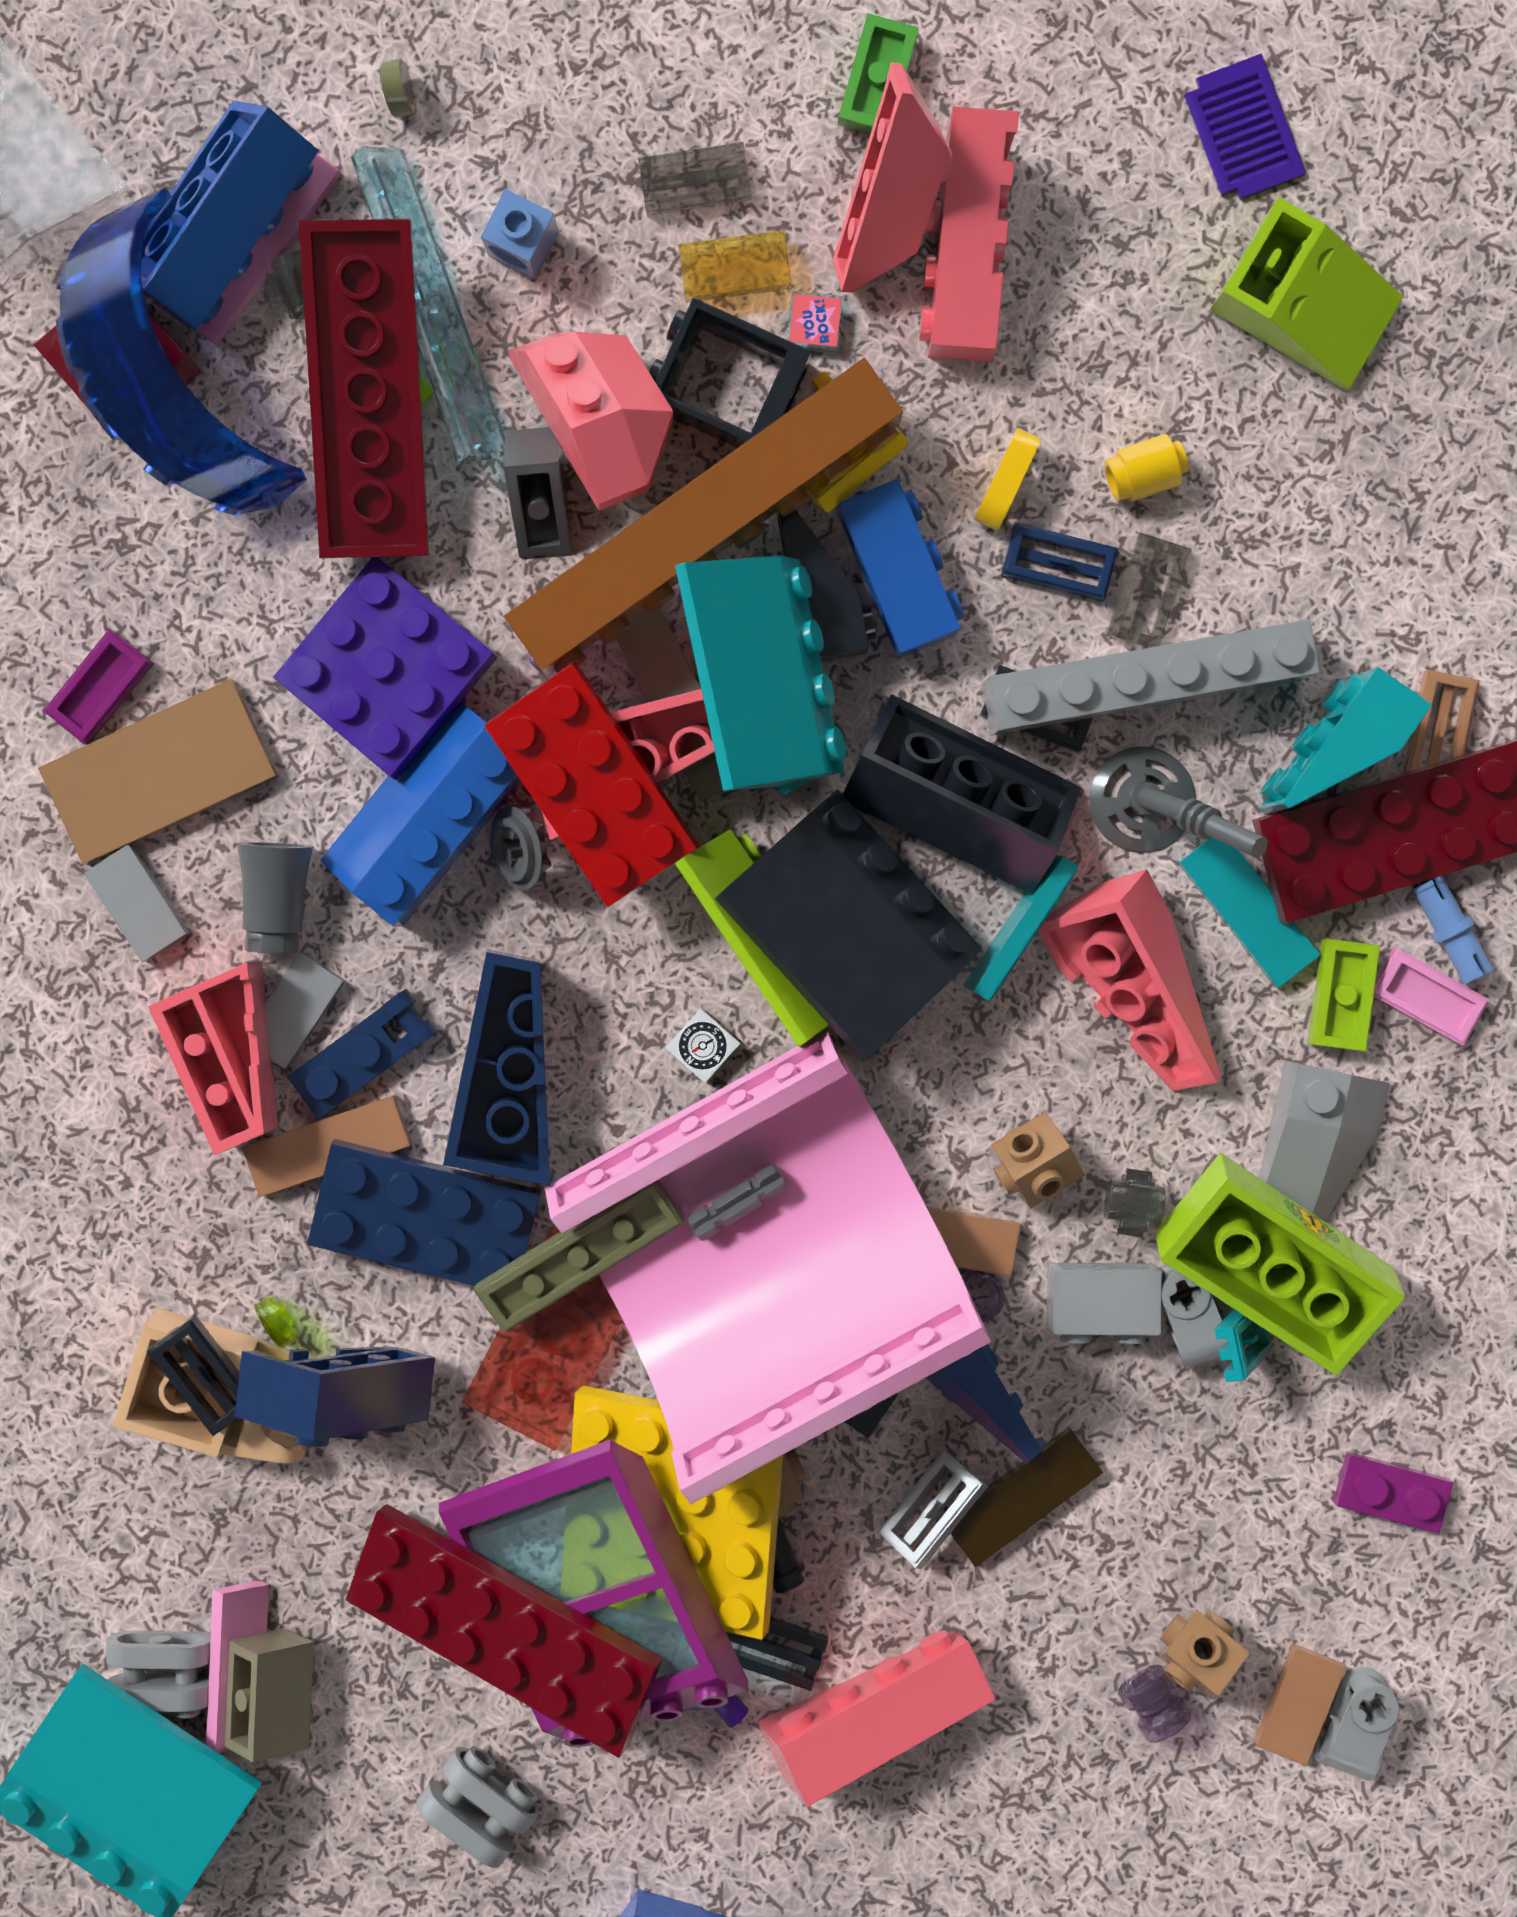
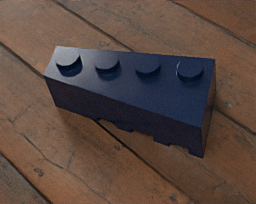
M487 949L443 1166L550 1186L539 959Z

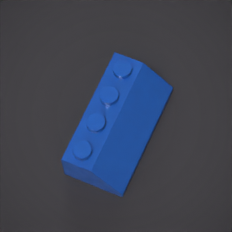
M233 100L116 272V275L128 287L173 318L198 330L202 323L207 324L213 320L223 304L221 294L232 279H239L247 271L253 260L251 250L262 234L266 236L277 227L284 213L281 206L292 190L297 191L302 188L309 180L314 170V165L311 162L319 150L268 106Z
M462 702L397 780L387 776L320 859L352 894L393 927H404L521 782L484 727V724L487 722Z

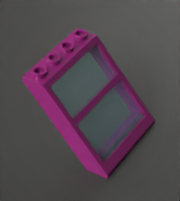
M608 1440L439 1503V1515L451 1540L663 1658L634 1732L639 1730V1724L651 1720H676L683 1716L684 1710L697 1706L702 1708L720 1707L728 1703V1697L749 1691L747 1676L643 1456L612 1440ZM531 1708L542 1732L564 1739V1744L570 1747H585L593 1744Z

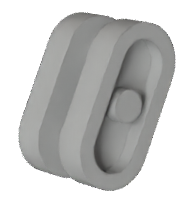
M126 1630L112 1634L106 1639V1663L112 1667L123 1668V1673L114 1675L108 1680L155 1712H170L172 1717L179 1719L199 1716L203 1713V1708L208 1707L209 1674L198 1673V1667L210 1663L211 1633L203 1631ZM145 1669H176V1673H145Z
M472 1746L470 1749L458 1747L442 1767L443 1774L450 1784L447 1786L440 1781H431L416 1800V1805L426 1821L482 1864L491 1868H498L514 1848L513 1841L506 1831L510 1830L517 1834H525L540 1815L536 1804L538 1797L535 1791L524 1781L514 1778L510 1782L494 1770L496 1768L495 1762L482 1749ZM465 1798L469 1799L472 1803H474L476 1806H478L491 1817L488 1818L477 1808H475L473 1805L467 1802Z

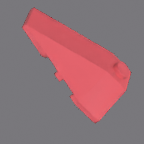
M1147 869L1105 881L1048 915L1038 932L1058 969L1070 982H1073L1081 975L1101 997L1093 1005L1094 1008L1104 1018L1113 1013L1127 1024L1134 1032L1130 1038V1046L1172 1091L1217 1083L1221 1074L1171 913Z

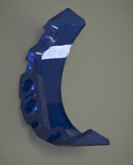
M167 186L99 218L81 234L74 244L66 263L60 270L56 289L60 290V316L56 320V327L61 351L69 372L78 381L79 393L92 415L113 441L123 440L147 463L143 470L166 486L177 484L199 497L216 503L213 509L227 514L240 515L270 509L282 503L307 480L303 470L255 448L233 433L210 413L190 391L172 366L156 336L148 315L141 280V255L150 222L172 197Z

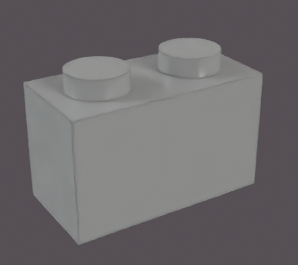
M1047 1262V1327L1053 1335H1060V1341L1077 1344L1092 1342V1335H1113L1114 1342L1123 1344L1145 1343L1146 1335L1161 1336L1162 1271L1153 1263Z

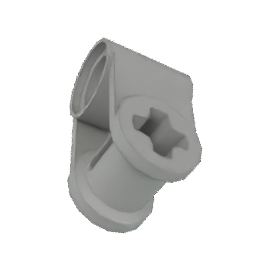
M1162 1266L1160 1269L1162 1271L1161 1304L1169 1322L1167 1325L1173 1336L1185 1370L1220 1358L1219 1349L1227 1342V1338L1216 1340L1214 1328L1224 1318L1220 1309L1216 1306L1212 1294L1170 1266ZM1185 1280L1188 1284L1189 1296L1180 1299L1176 1294V1283Z
M1362 1666L1354 1668L1345 1674L1339 1685L1329 1715L1325 1719L1324 1725H1327L1323 1738L1322 1740L1317 1739L1314 1747L1315 1759L1319 1763L1368 1781L1376 1776L1381 1766L1384 1749L1393 1726L1398 1719L1400 1710L1397 1698L1387 1687L1386 1681L1379 1672Z

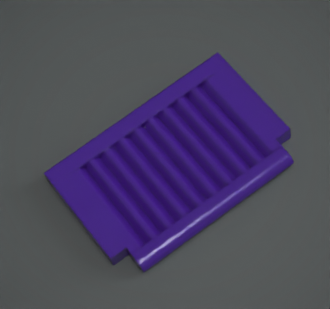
M1262 53L1196 78L1195 81L1198 89L1186 93L1184 97L1221 196L1236 190L1241 200L1305 176L1304 166Z

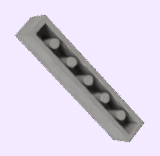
M1308 619L993 675L988 677L981 686L988 713L987 719L990 736L1036 727L1051 726L1081 719L1096 718L1296 682L1320 673L1311 620Z

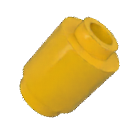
M1167 434L1116 450L1115 457L1104 461L1106 479L1110 491L1117 502L1127 498L1130 502H1134L1181 486L1182 473L1188 472L1189 468L1187 456L1181 442H1172Z

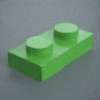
M867 13L838 116L839 126L871 134L887 81L891 62L902 64L908 73L919 27Z

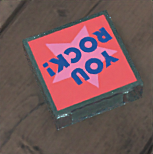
M792 291L786 340L810 351L839 354L845 296Z

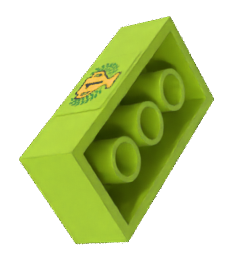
M1221 1152L1155 1231L1160 1261L1335 1376L1340 1373L1406 1298L1394 1267Z

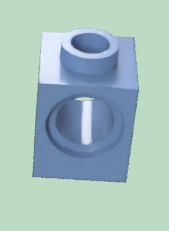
M505 188L481 235V239L489 257L536 280L560 232L553 212Z

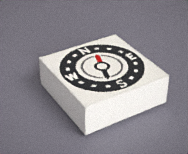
M700 1008L665 1048L706 1083L739 1046L740 1042Z

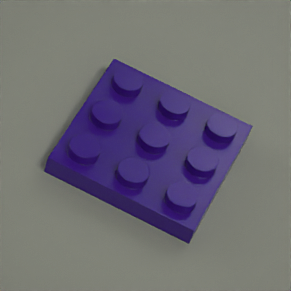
M372 557L273 678L389 777L397 780L498 657L379 557Z

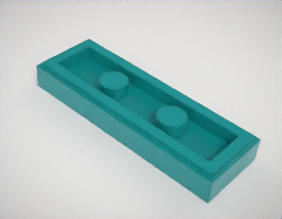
M1212 837L1205 840L1177 862L1274 987L1279 988L1320 956V953L1295 922L1286 924L1279 921L1272 892L1238 849Z
M1056 855L1033 894L1024 893L963 986L987 1001L993 999L1078 872L1077 868L1079 866L1064 856Z

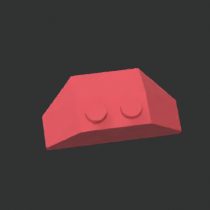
M891 62L883 95L839 243L833 257V264L842 292L852 293L918 253L924 232L930 231L935 221V199L940 183L947 182L952 169V151L950 148H947L939 123L905 68L899 63Z
M556 332L509 350V358L598 511L648 492L674 416L672 408L626 335L587 332Z

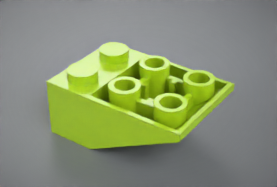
M1278 197L1262 220L1210 311L1348 391L1404 296L1329 226Z

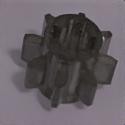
M293 251L283 254L271 262L272 272L266 274L268 282L264 283L263 286L272 309L283 306L284 312L288 314L290 319L300 320L305 319L301 251Z
M1126 1168V1173L1122 1174L1121 1180H1109L1104 1200V1218L1115 1220V1223H1118L1117 1234L1143 1238V1233L1148 1232V1225L1157 1227L1161 1225L1165 1210L1166 1191L1164 1187L1155 1186V1183L1151 1182V1171Z

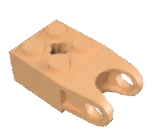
M157 1308L143 1325L112 1427L218 1458L219 1454L274 1463H295L304 1459L307 1446L297 1444L295 1442L296 1436L241 1418L215 1436L210 1434L146 1351L151 1344L159 1339L161 1340L168 1332L182 1325L190 1317ZM201 1321L238 1371H240L242 1351L258 1350L266 1356L280 1360H289V1351L261 1338ZM187 1335V1340L191 1343V1345L194 1347L197 1353L201 1356V1358L204 1360L207 1366L211 1369V1371L214 1373L217 1379L221 1382V1384L224 1386V1388L236 1402L235 1395L225 1384V1382L222 1380L219 1374L215 1371V1369L212 1367L209 1361L205 1358V1356L202 1354L199 1348L195 1345V1343L192 1341L189 1335ZM174 1345L168 1349L216 1413L220 1417L224 1415V1410L207 1388L201 1384L194 1371Z

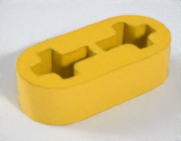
M1017 428L974 518L975 521L996 531L999 530L1039 447L1041 438Z

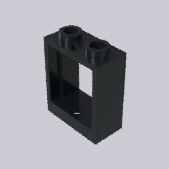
M693 297L687 311L684 312L679 309L671 322L666 340L672 342L665 360L656 359L649 373L672 408L675 420L739 448L790 411L810 367L812 351ZM701 329L781 365L751 432L671 396Z

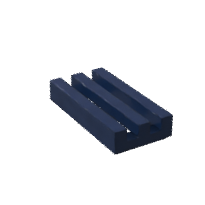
M1015 522L1000 576L1104 602L1118 548ZM1026 538L1104 558L1102 567L1023 548L1020 547L1021 540ZM1018 558L1099 580L1097 586L1015 566Z

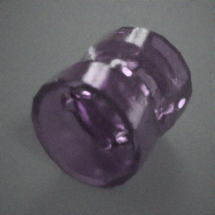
M1161 1665L1146 1667L1125 1680L1118 1689V1695L1125 1707L1130 1711H1134L1138 1716L1137 1726L1145 1740L1150 1743H1157L1174 1736L1188 1724L1191 1718V1711L1183 1698L1173 1694L1171 1690L1172 1680L1164 1672L1165 1669Z

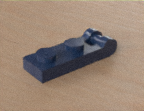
M408 989L395 995L382 1007L287 1076L318 1120L438 1032L430 1019L424 1021L413 1006L416 1000ZM394 1018L398 1020L407 1033L397 1042L385 1028V1025Z

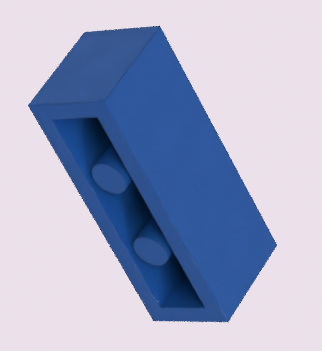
M897 478L838 503L837 515L897 659L956 636L961 629L958 621L964 618L963 609L954 589L951 588L945 591L937 571L944 569L943 562L933 539L924 541L917 522L923 520V515L912 489L904 492Z

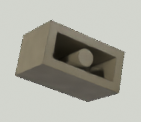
M277 1629L229 1640L224 1747L252 1763L309 1748V1731L313 1720L311 1705L312 1673L316 1664L313 1641L288 1629Z

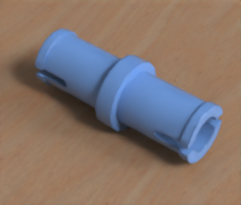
M1444 875L1424 882L1423 885H1419L1411 891L1417 897L1435 930L1431 933L1435 944L1442 943L1460 976L1461 983L1465 984L1483 976L1484 972L1489 973L1494 969V966L1489 962L1471 929L1475 924L1471 915L1464 916L1444 880Z

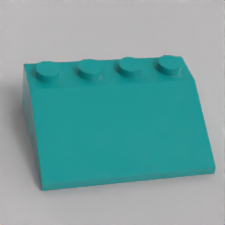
M784 556L686 562L675 565L723 791L788 786L845 772L842 760L846 757V744L842 732L834 724L831 706L835 703L834 688L829 676L823 672L819 654L824 646L823 636L818 623L814 619L812 620L808 598L812 595V584L806 568L800 564V560Z
M82 1663L0 1785V1814L8 1822L18 1825L48 1845L53 1852L63 1855L93 1875L100 1883L108 1885L137 1904L144 1912L155 1917H173L262 1782Z

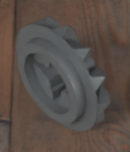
M520 804L503 807L497 812L491 826L490 848L494 863L504 880L513 888L524 891L545 882V870L551 867V861L547 856V848L551 844L545 841L543 835L545 825L536 822V815L533 809H523Z

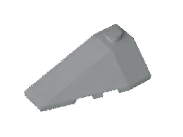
M1285 1060L1259 1178L1326 1222L1379 1134L1390 1083Z

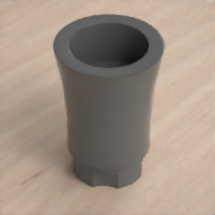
M238 842L237 848L241 867L243 895L242 929L246 930L245 951L261 954L297 953L299 949L298 932H302L306 880L313 846L271 842Z

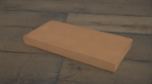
M232 679L38 767L83 865H89L117 852L128 844L132 845L279 777L235 680Z

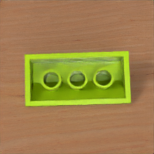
M729 829L683 857L675 865L799 1047L829 1024L715 900L726 887L761 857V854L746 833L737 839L732 830Z

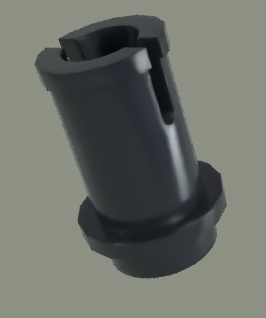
M778 1519L773 1576V1587L776 1593L792 1590L805 1581L802 1574L805 1570V1565L803 1562H797L780 1519Z

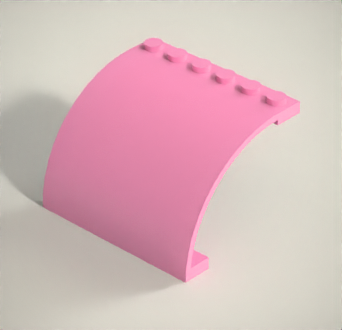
M827 1030L550 1184V1186L545 1187L550 1219L561 1233L657 1180L660 1181L684 1216L683 1224L599 1276L632 1337L657 1395L674 1447V1451L671 1453L679 1488L690 1504L720 1490L731 1482L770 1463L779 1456L820 1436L827 1430L868 1410L877 1403L918 1383L925 1377L962 1357L968 1356L973 1351L991 1342L968 1288L922 1196L865 1093ZM775 1164L782 1171L788 1182L785 1192L772 1200H769L767 1197L764 1199L765 1203L728 1227L723 1224L720 1226V1232L705 1241H700L693 1233L688 1222V1218L692 1213L705 1205L710 1208L713 1200L749 1178L752 1181L755 1180V1175L770 1165Z

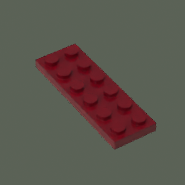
M411 219L299 220L319 558L430 556Z
M1517 739L1253 819L1255 833L1265 837L1268 842L1262 859L1279 921L1286 924L1516 853Z
M389 1504L376 1511L345 1601L618 1758L621 1757L629 1746L663 1661L662 1657Z

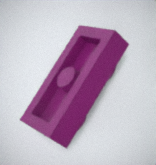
M1346 1451L1333 1503L1338 1507L1440 1534L1454 1482L1449 1478Z

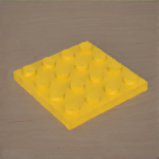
M583 1385L575 1392L571 1454L612 1440L643 1456L725 1632L762 1640L769 1632L783 1455L731 1482L720 1490L690 1504L679 1488L671 1453L674 1451V1447L659 1401ZM615 1488L568 1504L562 1584L563 1595L578 1598L655 1572ZM663 1588L611 1605L677 1620Z

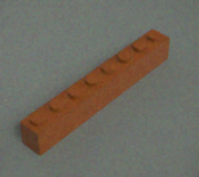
M864 357L503 617L547 677L554 671L560 672L571 663L577 662L580 665L587 658L583 651L599 639L604 644L612 642L631 627L627 620L644 607L651 613L674 597L676 593L672 587L678 583L675 565L686 562L719 560L717 555L733 543L738 549L751 543L764 532L765 529L761 523L778 511L783 517L793 513L810 498L806 493L807 490L823 479L827 485L836 482L854 467L851 459L866 448L875 453L893 441L899 434L895 427L900 425L903 410Z

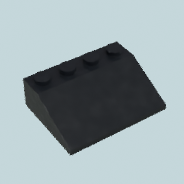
M838 789L715 898L862 1062L869 1059L982 950V947Z

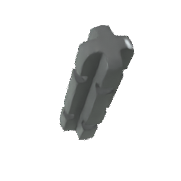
M775 1164L770 1165L755 1175V1180L752 1181L749 1178L713 1200L710 1208L705 1205L692 1213L688 1218V1222L693 1233L700 1241H705L720 1232V1226L723 1224L728 1227L765 1203L764 1199L767 1197L769 1200H772L785 1192L788 1182L782 1171Z

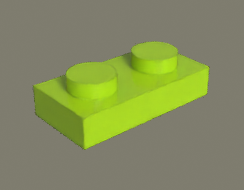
M1321 939L1308 1044L1366 1052L1380 945Z

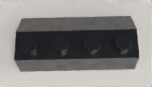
M891 694L843 791V795L861 812L880 819L912 837L935 846L961 861H965L1000 878L1008 884L1033 894L1059 852L1081 787Z

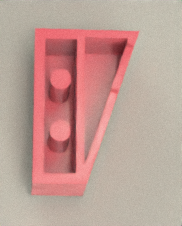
M262 961L247 962L148 1006L214 1156L279 1128L273 1066L269 1052Z

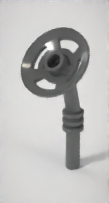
M1145 746L1122 750L1106 760L1097 771L1091 784L1089 805L1094 823L1107 840L1122 849L1132 852L1160 850L1176 841L1184 831L1197 835L1204 840L1213 837L1255 858L1262 856L1267 849L1268 842L1265 837L1222 818L1220 810L1196 800L1194 785L1186 768L1175 757L1163 750ZM1146 760L1162 764L1174 774L1178 781L1172 784L1170 779L1161 771L1146 767ZM1125 764L1131 776L1121 784L1117 797H1104L1108 780L1119 767ZM1146 775L1159 780L1164 789L1161 790L1156 784L1146 782ZM1129 808L1133 813L1143 815V821L1137 822L1131 819L1124 812V809ZM1115 814L1125 826L1133 830L1142 831L1141 839L1122 833L1111 823L1108 817ZM1164 816L1176 820L1170 829L1161 834L1157 824L1158 821Z

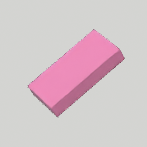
M1398 948L1391 950L1377 975L1373 998L1460 1046L1465 1045L1490 999Z

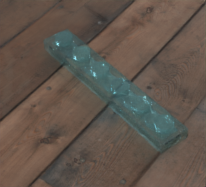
M362 146L350 158L372 219H411L419 352L458 462L499 458L504 455L505 434L404 149Z

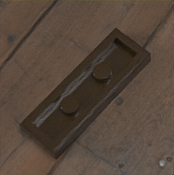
M1068 1427L1046 1443L1045 1447L1030 1462L1026 1464L1022 1461L987 1487L950 1534L976 1568L1100 1476L1103 1471L1072 1429Z

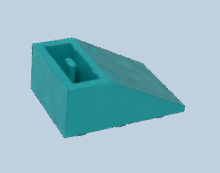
M1379 667L1360 675L1354 673L1346 682L1340 679L1331 688L1321 704L1327 709L1323 718L1316 726L1309 723L1292 744L1291 750L1297 753L1293 761L1285 770L1278 767L1263 785L1260 794L1265 796L1266 799L1258 810L1267 814L1289 809L1401 751L1432 704Z

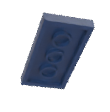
M334 1139L330 1146L307 1245L475 1286L481 1280L526 1253L542 1190Z

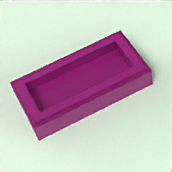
M109 628L45 707L43 712L81 743L88 745L155 663Z

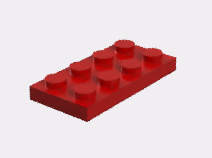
M577 662L571 663L484 724L496 745L607 908L700 846Z

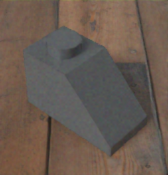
M550 427L505 431L504 471L519 558L572 553L566 473L562 447Z

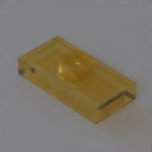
M785 230L678 244L686 303L691 302L693 297L704 301L791 289L792 283Z

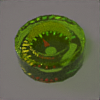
M270 1294L254 1305V1310L260 1323L278 1348L282 1350L299 1338L300 1334L295 1322L277 1296Z

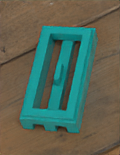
M1235 1309L1214 1328L1216 1340L1227 1338V1342L1219 1349L1221 1361L1232 1360V1363L1224 1370L1226 1382L1244 1381L1273 1349L1270 1332Z

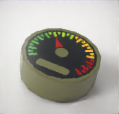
M400 58L382 63L380 67V81L390 113L397 119L416 115L417 108L412 82L404 61Z

